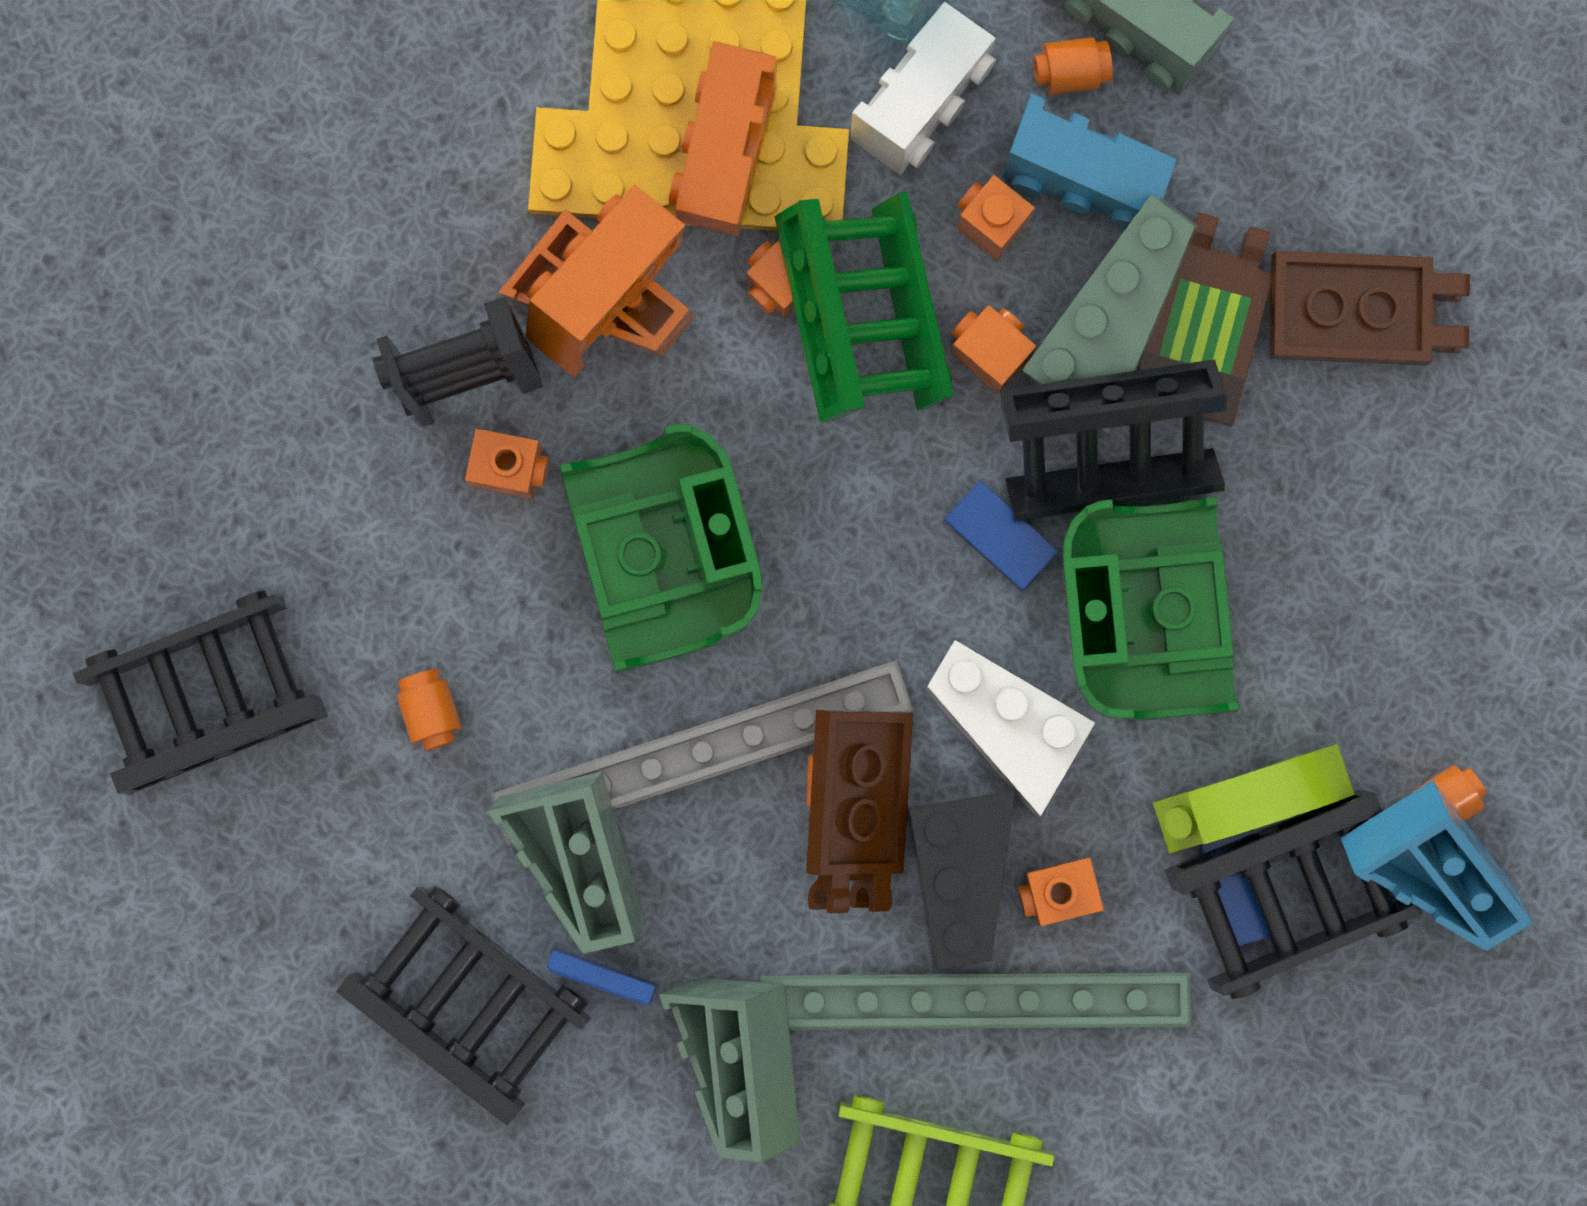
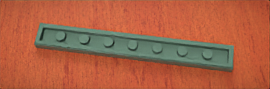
M1190 972L760 975V982L784 984L789 1030L1191 1027Z

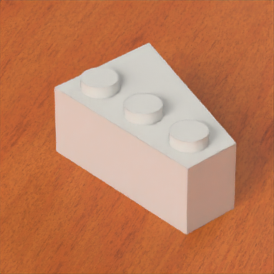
M944 2L910 42L906 49L908 52L894 70L889 68L880 78L879 84L882 87L867 105L861 101L852 112L850 140L899 175H902L909 164L918 168L935 144L929 138L940 122L948 127L963 108L966 101L960 95L971 81L980 85L993 68L996 59L991 54L996 38Z
M956 640L949 648L925 689L963 735L989 762L997 774L1012 790H1016V795L1035 817L1042 815L1095 724L1092 720Z

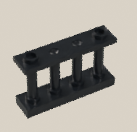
M506 297L484 303L489 320L480 322V329L401 354L388 336L376 339L381 352L380 356L373 358L378 379L383 390L392 387L393 392L401 400L407 417L414 415L423 427L433 424L427 404L506 379L507 383L516 381L523 394L543 387L529 342L525 339V333Z
M1215 359L1000 390L1001 408L1010 442L1021 440L1023 442L1024 475L1005 478L1014 521L1081 512L1085 506L1103 500H1112L1113 505L1123 506L1225 491V482L1214 448L1204 449V414L1226 411L1227 394ZM1182 417V453L1151 457V422ZM1129 425L1130 460L1098 465L1097 429ZM1076 433L1077 468L1045 472L1044 437Z
M266 591L251 593L235 601L237 606L235 610L118 655L116 649L98 653L85 660L87 668L73 673L74 679L78 684L91 686L100 683L127 757L122 760L125 768L110 773L117 794H133L328 717L320 696L314 694L305 696L303 689L297 690L277 638L270 615L287 609L283 598L275 594L267 596ZM247 624L251 627L277 696L273 700L275 709L257 716L253 709L247 710L219 636ZM198 643L202 649L227 716L223 720L225 728L209 735H205L203 729H197L170 654ZM147 663L151 666L177 736L173 739L175 748L155 755L153 748L147 749L120 674Z
M1357 790L1354 792L1355 795L1296 815L1164 870L1172 890L1183 895L1190 893L1191 898L1198 899L1226 972L1207 979L1211 990L1222 996L1229 994L1231 999L1248 996L1261 989L1259 981L1377 933L1380 938L1397 934L1409 927L1408 919L1422 914L1421 909L1412 903L1406 905L1399 900L1393 902L1390 891L1373 880L1367 882L1363 879L1361 880L1373 911L1344 922L1316 850L1320 847L1318 839L1335 832L1338 833L1339 837H1343L1368 821L1367 819L1381 813L1382 809L1374 792ZM1287 852L1291 858L1296 857L1324 928V931L1296 943L1267 871L1271 867L1270 859ZM1238 872L1241 878L1247 877L1275 949L1274 952L1247 963L1218 893V890L1222 887L1220 880Z
M435 885L429 892L424 887H416L410 897L424 907L422 912L374 973L368 971L364 977L358 972L349 974L336 992L508 1126L525 1105L523 1101L517 1098L521 1092V1089L518 1087L568 1020L580 1029L587 1025L591 1017L584 1013L583 1010L588 1003L563 984L556 991L456 913L461 904L443 889ZM442 921L467 941L418 1005L414 1006L411 1004L405 1010L390 998L394 992L391 985ZM485 954L508 972L509 975L459 1040L453 1037L448 1044L432 1031L436 1025L433 1019L479 959ZM527 987L549 1004L551 1008L501 1073L495 1071L492 1076H489L474 1064L479 1058L476 1052Z

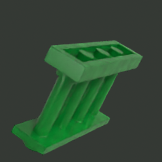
M908 192L897 193L872 208L873 217L826 221L822 216L819 199L800 200L774 216L820 423L837 421L865 408L864 396L913 391L917 411L928 409L954 397L951 386V371L945 360L917 236V220L911 209ZM870 238L879 239L885 268L837 272L834 269L828 242ZM890 289L896 319L848 324L845 319L840 293ZM901 340L908 370L859 375L857 373L851 345Z

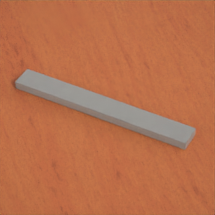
M897 660L491 795L495 803L503 795L603 772L613 810L813 745L816 710L912 712L913 708ZM503 830L507 845H511L512 842Z

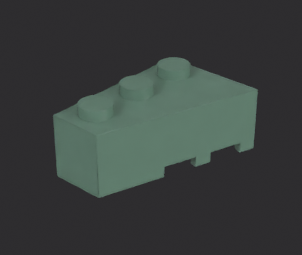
M603 772L500 796L487 810V813L495 825L500 824L518 851L516 856L524 868L529 867L545 891V899L581 952L585 954L635 942L645 925Z
M698 978L658 994L664 1010L672 1009L683 1039L677 1043L682 1059L690 1058L701 1089L695 1091V1095L718 1157L763 1163L800 1144L784 984Z

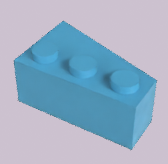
M1033 93L1030 94L1002 177L1012 181L1010 185L1012 189L1032 197H1039L1041 192L1061 198L1060 204L1064 208L1076 213L1090 214L1091 209L1110 215V222L1122 229L1128 227L1150 195L1156 194L1160 198H1164L1177 159L1121 133H1117L1115 138L1089 130L1087 127L1090 119L1077 113L1072 114L1070 121L1043 110L1046 99Z
M1433 780L1340 838L1356 876L1367 882L1373 880L1392 891L1397 900L1406 905L1412 903L1432 915L1435 922L1485 951L1490 950L1533 924L1513 882Z

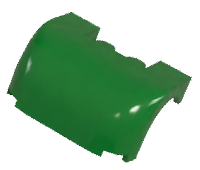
M673 424L664 427V432L661 436L639 447L597 459L560 465L561 476L578 532L615 674L719 645L747 628L758 611L763 591L761 571L731 463L723 446L721 447L709 433L693 427L692 424Z
M1217 497L1152 506L1113 505L1112 500H1103L1085 506L1072 520L1064 538L1063 571L1073 670L1080 693L1088 705L1103 717L1121 721L1227 713L1240 710L1239 702H1236L1234 688V652L1223 550L1217 527Z

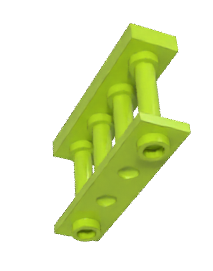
M854 1095L852 1104L840 1101L838 1116L852 1119L853 1125L835 1202H829V1206L857 1205L875 1125L906 1132L890 1206H912L927 1138L959 1145L946 1206H968L980 1150L1012 1157L1001 1206H1024L1033 1162L1052 1167L1054 1155L1050 1150L1042 1149L1044 1140L1038 1137L1012 1132L1010 1141L884 1112L885 1102Z

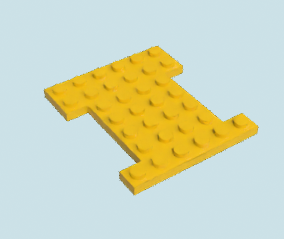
M597 0L589 110L536 107L528 203L529 213L560 216L566 209L575 217L597 219L599 212L611 197L617 194L623 198L635 184L676 217V205L669 203L670 189L675 172H684L687 154L682 153L683 139L688 122H695L699 103L695 102L698 81L701 72H706L712 44L713 41L777 56V90L741 229L777 231L774 216L796 202L807 199H819L822 216L826 221L843 219L849 129L797 125L806 0Z

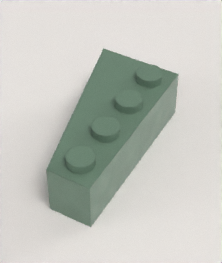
M1065 0L1063 4L1066 11L1075 20L1084 25L1091 22L1106 35L1103 38L1107 40L1109 47L1115 53L1124 58L1131 55L1145 66L1144 74L1155 86L1164 91L1171 88L1179 95L1219 50L1235 19L1220 8L1212 16L1200 7L1196 2L1197 0Z
M1150 195L1022 370L1040 384L1137 371L1198 225L1158 195ZM1113 427L1104 428L1102 430H1104L1106 433H1109Z

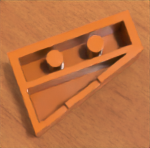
M713 41L706 72H701L697 85L695 102L699 103L696 119L695 122H688L683 139L682 153L687 154L684 172H675L669 194V203L676 205V217L681 222L739 236L777 90V56Z
M635 184L623 198L616 194L608 200L597 216V220L600 223L588 236L583 232L579 233L570 242L562 255L565 262L553 275L548 271L541 274L527 293V297L530 300L525 339L574 378L585 366L582 363L583 353L600 334L605 338L610 335L617 326L612 322L634 296L637 298L641 296L681 245L685 224Z
M565 209L498 293L511 301L529 307L530 299L527 297V293L534 282L545 271L553 275L565 262L562 255L570 242L579 233L583 232L588 236L592 230ZM653 280L639 298L634 296L612 322L617 326L608 337L664 357L696 316L690 309Z

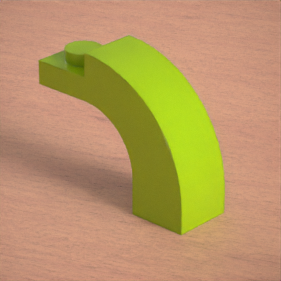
M1337 743L1153 802V806L1170 854L1260 828L1326 806L1355 794Z

